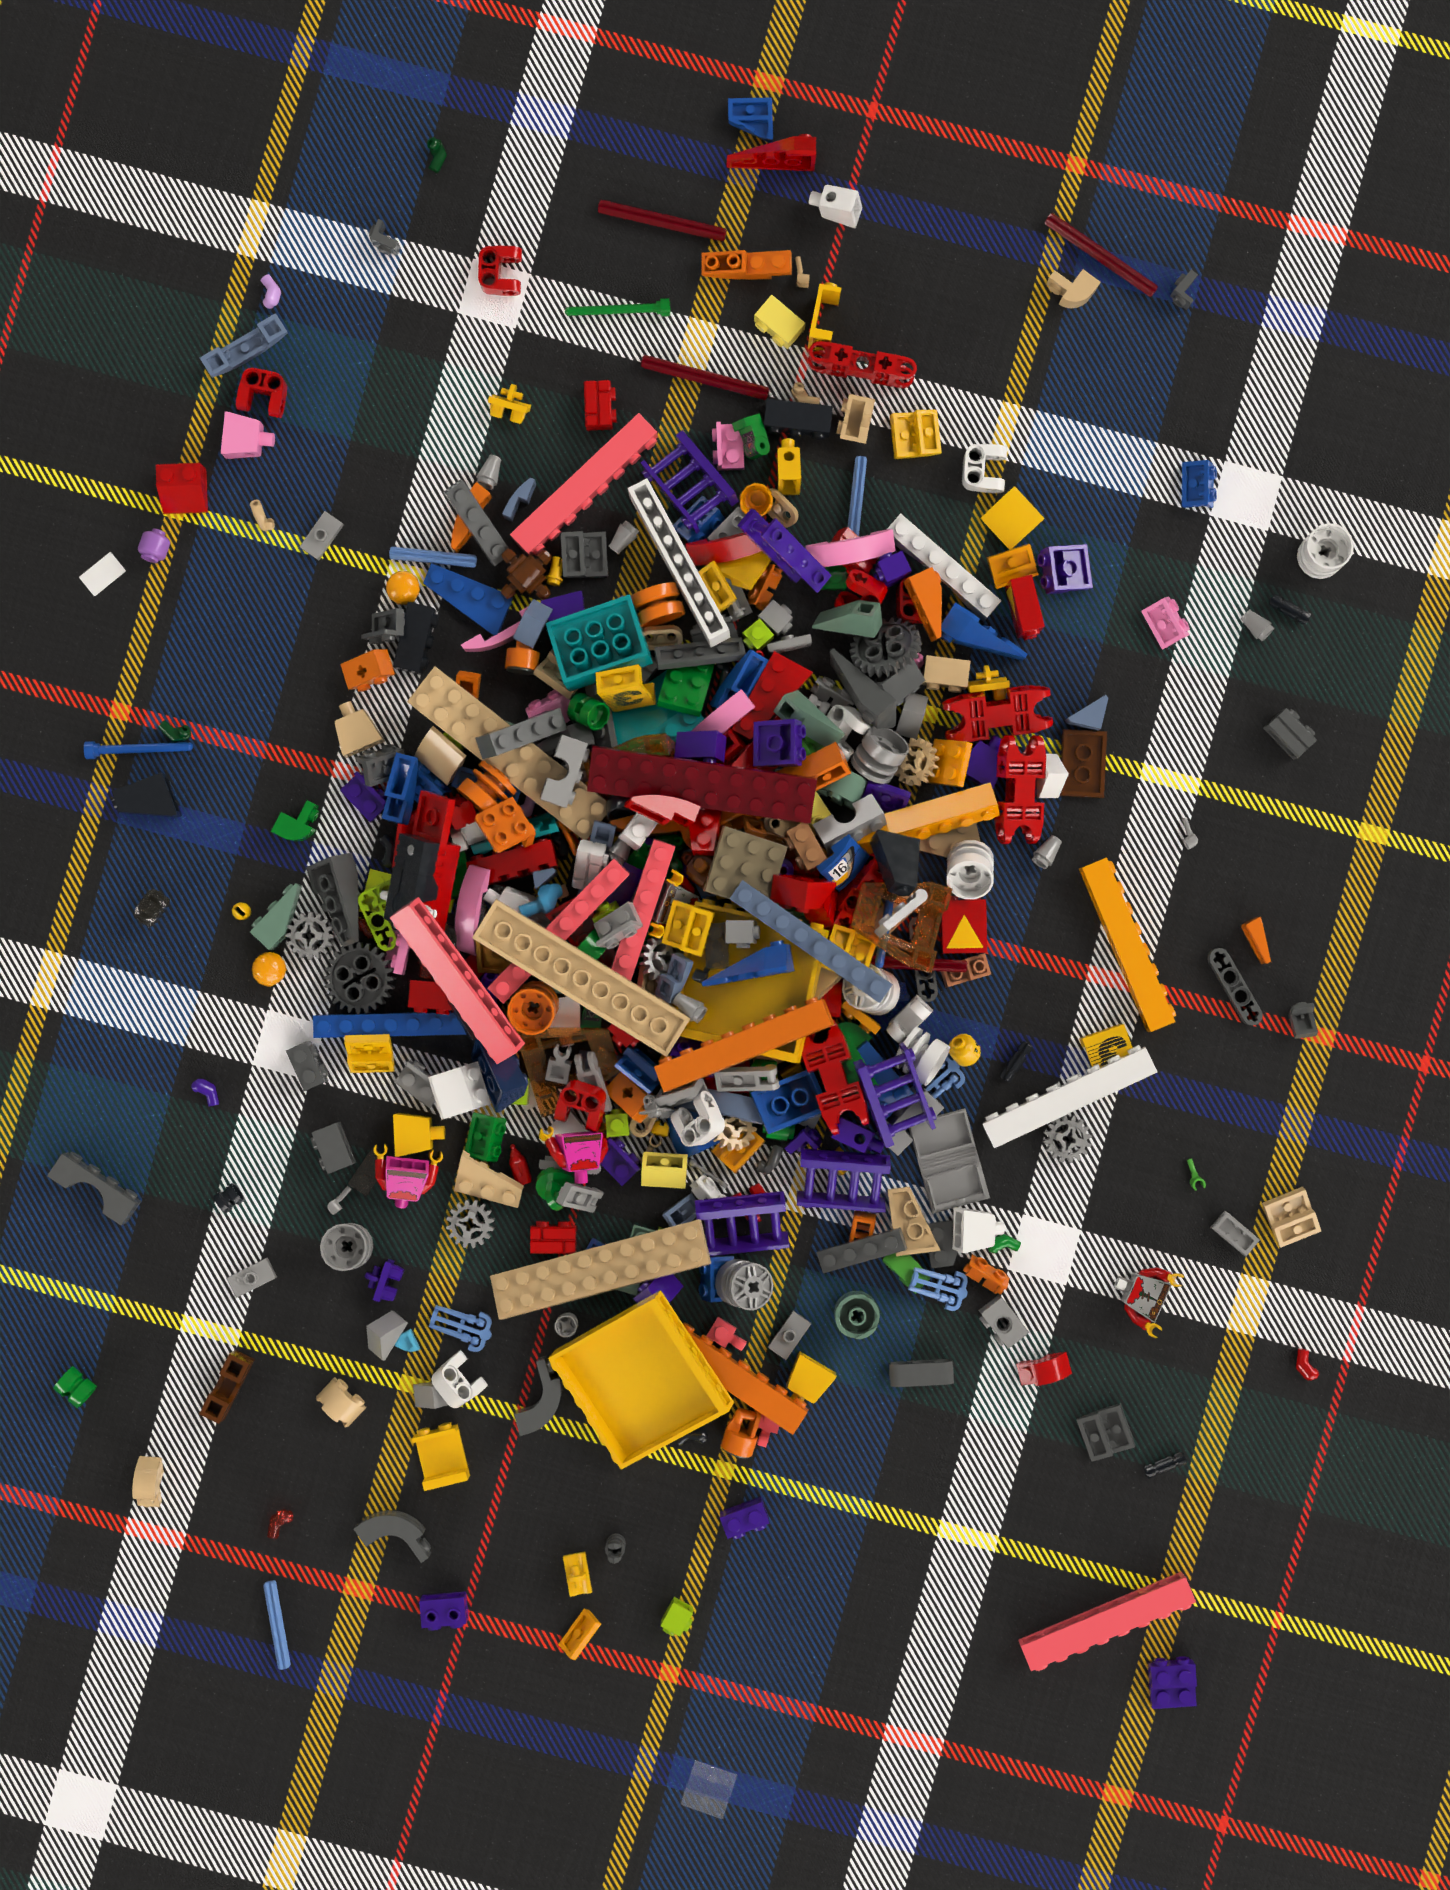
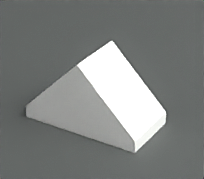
M1046 754V778H1036L1037 798H1059L1069 773L1058 754Z

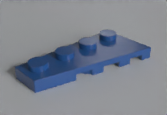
M431 563L423 582L426 587L493 636L500 633L514 597L506 599L499 590Z

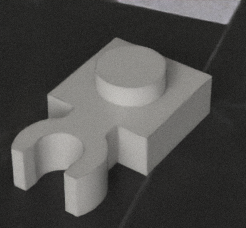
M556 1044L553 1051L555 1057L550 1056L545 1080L567 1085L572 1061L567 1059L572 1049L568 1046L566 1053H561L559 1051L560 1044Z

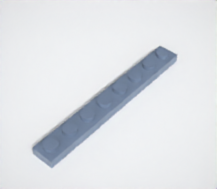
M741 881L730 897V900L880 1003L892 987V983L745 881Z

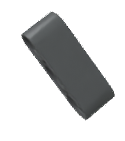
M933 1359L890 1362V1386L912 1387L953 1384V1360Z

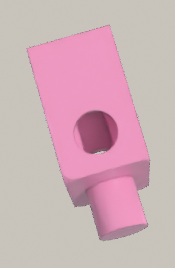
M225 412L221 454L226 459L260 457L262 446L274 447L275 434L264 432V425L259 420Z

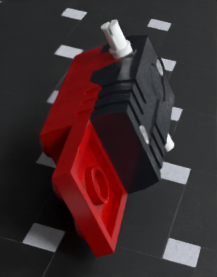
M421 790L413 833H399L398 840L400 842L397 844L396 851L398 852L394 859L396 863L393 866L389 891L383 890L380 893V898L386 900L383 919L390 923L393 930L397 929L390 917L400 908L419 897L442 930L445 931L461 848L460 845L448 841L456 800Z

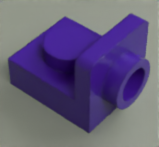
M807 1125L788 1142L784 1149L791 1155L796 1150L800 1152L801 1148H805L809 1143L816 1150L822 1143L821 1136L815 1129H811Z

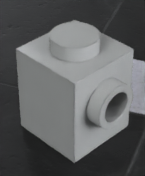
M774 599L758 615V619L760 618L777 637L781 633L785 635L793 626L791 624L793 620L791 616L792 611L784 604L780 606Z
M726 920V943L737 944V948H750V944H757V939H760V926L757 925V921Z

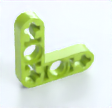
M390 880L362 892L358 897V904L378 947L383 951H390L396 947L397 936L387 920L384 919V924L381 927H375L372 924V918L377 914L384 917L385 910L383 905L386 904V900L380 898V893L386 885H390ZM367 894L369 897H374V901H372L373 907L377 908L378 906L380 911L372 912L369 916L367 911L371 909L368 904H363ZM388 926L389 931H385L387 937L393 938V941L390 942L391 947L382 945L381 941L384 940L382 933L377 935L376 931L383 930Z

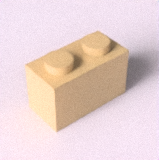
M926 655L923 667V677L926 681L921 685H926V689L939 690L940 687L948 688L949 692L961 693L968 686L971 661Z

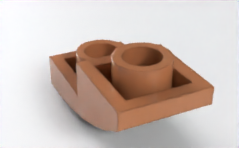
M985 953L963 959L968 962V969L965 973L941 971L945 988L991 975Z

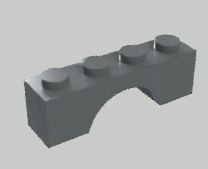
M557 708L511 726L481 735L475 739L482 759H486L567 729L561 709Z
M74 1152L61 1154L47 1177L64 1188L71 1187L78 1182H85L95 1186L103 1197L104 1206L102 1213L119 1225L126 1224L141 1203V1200L137 1198L138 1195L130 1189L124 1190L118 1186L119 1182L110 1176L106 1178L100 1174L101 1170L98 1167L82 1162L83 1158Z

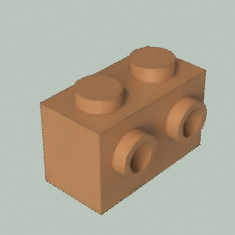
M801 823L786 831L785 844L790 851L793 850L797 857L795 861L799 869L804 870L806 875L817 870V866L825 861L827 857L808 823Z

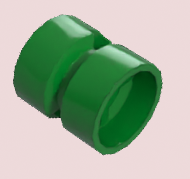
M579 693L569 702L568 715L571 719L592 730H599L608 722L610 709L605 703L585 693Z
M72 1366L59 1379L53 1389L62 1397L68 1396V1402L78 1409L95 1391L97 1385L88 1378L83 1379V1374Z

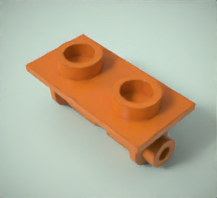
M774 564L767 566L755 586L748 592L749 605H756L755 607L761 611L768 606L773 596V593L767 590L768 587L776 590L782 578V570L776 568Z
M973 1254L971 1255L969 1264L967 1263L963 1268V1271L966 1272L965 1275L978 1283L984 1277L986 1280L982 1286L994 1294L998 1293L1001 1295L1004 1289L1008 1288L1010 1278L1004 1271L989 1265L985 1259L976 1257Z

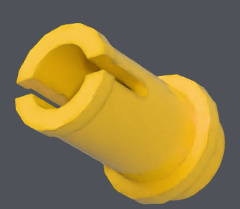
M553 556L549 574L545 578L547 579V584L559 586L563 582L561 578L563 573L562 559L560 560V557Z

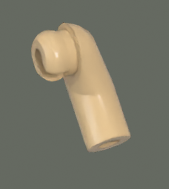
M797 382L793 385L791 393L796 402L820 403V397L808 396L804 389V384Z
M260 500L251 501L250 507L260 529L265 532L273 530L275 527L274 520L266 518Z

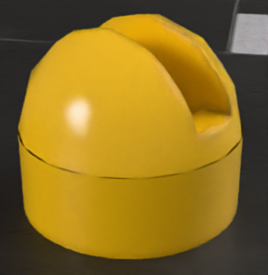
M239 902L233 906L232 914L238 920H246L251 914V908L248 904ZM237 907L245 913L244 916L236 910Z
M660 1120L655 1121L651 1134L668 1137V1123L665 1121L664 1126L660 1125Z

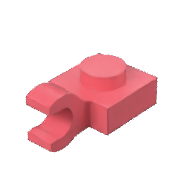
M717 1317L707 1334V1337L724 1348L730 1343L742 1351L747 1342L734 1334L737 1329L735 1326L720 1317Z
M762 1414L758 1426L761 1432L757 1445L766 1448L770 1433L777 1434L780 1426Z

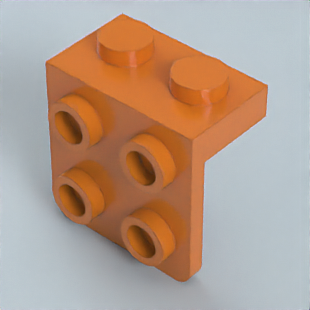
M513 797L478 813L475 817L478 826L497 853L520 842L525 848L533 844L536 835L535 829Z

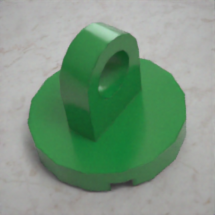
M549 1167L541 1171L537 1176L536 1182L537 1193L555 1211L565 1207L555 1202L565 1182L576 1184L574 1183V1172H567L561 1167L560 1169Z

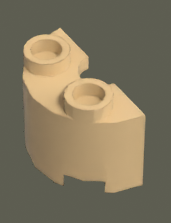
M849 394L848 399H843L841 412H845L844 421L839 420L836 434H841L840 439L866 444L875 399Z
M334 1377L316 1396V1400L323 1404L322 1410L335 1422L340 1420L344 1427H349L366 1409L365 1402L357 1394L352 1396L347 1391L348 1385L343 1380H337Z

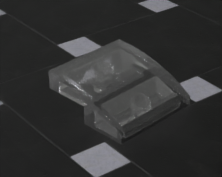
M695 1760L680 1805L723 1819L737 1774Z

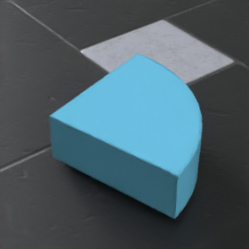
M411 1329L403 1332L394 1345L408 1352L420 1350V1346Z

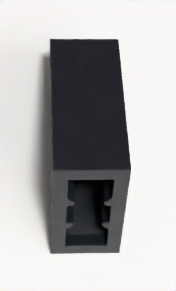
M159 773L112 791V804L121 813L165 817L182 816L167 774Z
M877 830L870 839V845L887 891L898 896H910L917 887L920 839Z

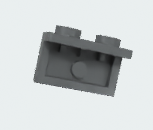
M395 608L372 614V632L361 634V639L369 640L370 644H383V641L392 642L395 641L396 637L404 636V609Z

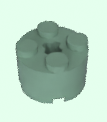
M851 771V774L816 792L822 796L831 797L830 801L839 806L843 804L845 807L854 810L852 803L862 798L868 781Z
M863 1291L847 1292L838 1299L834 1306V1318L837 1327L844 1335L855 1339H863L873 1334L876 1330L880 1313L876 1302ZM853 1311L861 1312V1318L852 1317Z

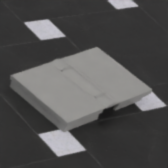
M965 1108L936 1116L937 1119L934 1120L936 1129L932 1130L926 1121L909 1128L932 1214L990 1198Z

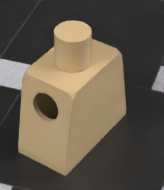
M351 701L339 706L343 717L334 722L341 752L344 757L348 758L385 742L383 736L364 709L355 711Z

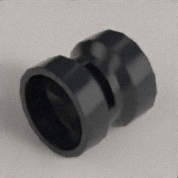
M234 1183L228 1185L225 1191L218 1192L213 1196L217 1206L225 1214L231 1211L235 1204L239 1205L245 1201L244 1195Z

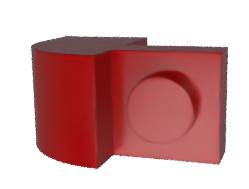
M1067 1352L1047 1354L1037 1360L1020 1361L1016 1364L1021 1385H1046L1062 1380L1072 1374Z

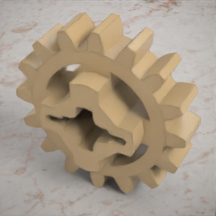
M910 738V743H907L909 745V753L901 765L898 766V770L894 775L899 777V781L909 786H913V784L921 786V781L929 782L927 778L929 775L935 776L932 771L933 769H938L939 766L935 765V761H938L939 757L934 755L937 749L932 747V743L922 738L917 740Z
M726 1116L724 1119V1130L713 1141H720V1148L727 1145L728 1151L734 1148L738 1151L750 1144L749 1141L755 1138L751 1133L757 1131V1128L753 1127L751 1122ZM740 1134H744L740 1140H737V1138L740 1137Z

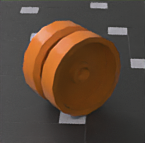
M667 582L654 585L631 595L635 609L641 610L637 616L642 628L658 626L685 615L683 603L675 600L680 594L677 583Z

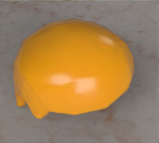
M753 483L748 485L740 494V509L745 514L752 508L761 516H765L772 508L773 496L771 490L763 484Z
M398 571L392 574L386 584L389 598L398 605H407L408 602H414L420 592L418 578L409 571Z
M272 952L259 955L252 965L253 978L260 985L267 987L282 981L287 970L282 957Z

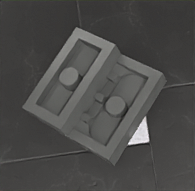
M561 532L563 577H609L606 532Z
M1121 1403L1077 1418V1423L1091 1462L1111 1457L1114 1453L1135 1448V1442Z

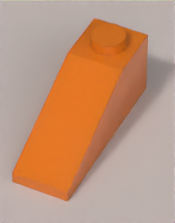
M930 567L907 578L903 583L931 642L941 637L942 586L940 584V575L937 571H934L933 567Z

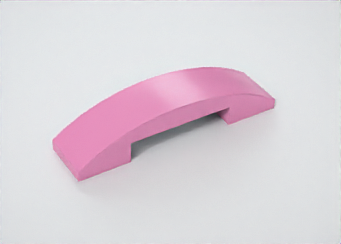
M893 529L872 532L870 535L831 543L826 541L805 546L806 550L823 567L864 561L896 551Z
M526 607V608H524L523 610L519 611V613H520V615H521L522 617H523V614H524V612L526 611V609H527L528 607ZM520 621L486 641L479 634L461 644L465 652H481L500 647L514 640L513 636Z
M741 689L706 717L692 731L717 730L723 734L753 710L755 706Z
M469 865L457 902L455 942L457 950L477 956L476 941L472 937L478 928L482 895L488 891L491 870Z

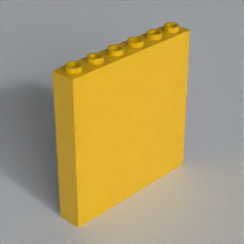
M705 898L702 899V902L695 901L694 906L713 912L714 916L702 957L687 952L683 954L694 963L681 993L703 1002L707 1012L698 1023L689 1020L680 1035L681 1037L702 1042L713 1039L716 1042L721 1040V1035L727 1032L734 1031L735 1034L743 1031L742 1026L753 1022L755 1025L761 1024L764 1017L775 1014L776 1017L785 1014L784 1009L794 1005L798 1009L805 1006L804 1001L815 997L821 971L820 961L748 911H738L736 905L724 903L723 907L716 906V901ZM726 920L757 921V925L760 926V939H757V944H750V948H737V944L726 943ZM811 922L809 927L828 939L829 931L824 930V925ZM783 940L784 944L791 945L794 972L708 987L702 986V983L694 981L692 978L695 969L704 970L714 955L718 957V960L710 969L708 978L765 947H771L770 942ZM672 1004L674 1008L681 1011L676 1005ZM806 1037L761 1055L792 1063H800Z
M661 1290L555 1349L548 1358L552 1369L557 1371L564 1387L570 1391L576 1405L582 1409L587 1422L595 1429L599 1435L600 1442L607 1447L612 1460L618 1464L620 1469L631 1465L728 1413L734 1404V1401Z

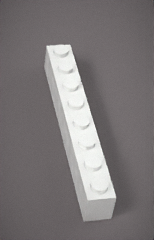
M648 479L627 488L633 505L710 647L730 638L727 624Z
M1137 1045L1127 1050L1128 1055L1121 1058L1119 1054L1107 1060L1108 1064L1102 1067L1099 1064L1086 1069L1087 1074L1081 1077L1075 1074L1067 1078V1083L1062 1086L1056 1083L1046 1088L1047 1093L1040 1096L1038 1093H1035L1025 1098L1027 1102L1018 1105L1016 1102L1005 1108L1006 1112L1000 1115L994 1112L986 1116L987 1121L983 1122V1126L993 1147L1001 1146L1157 1073L1146 1047L1141 1048L1140 1045Z

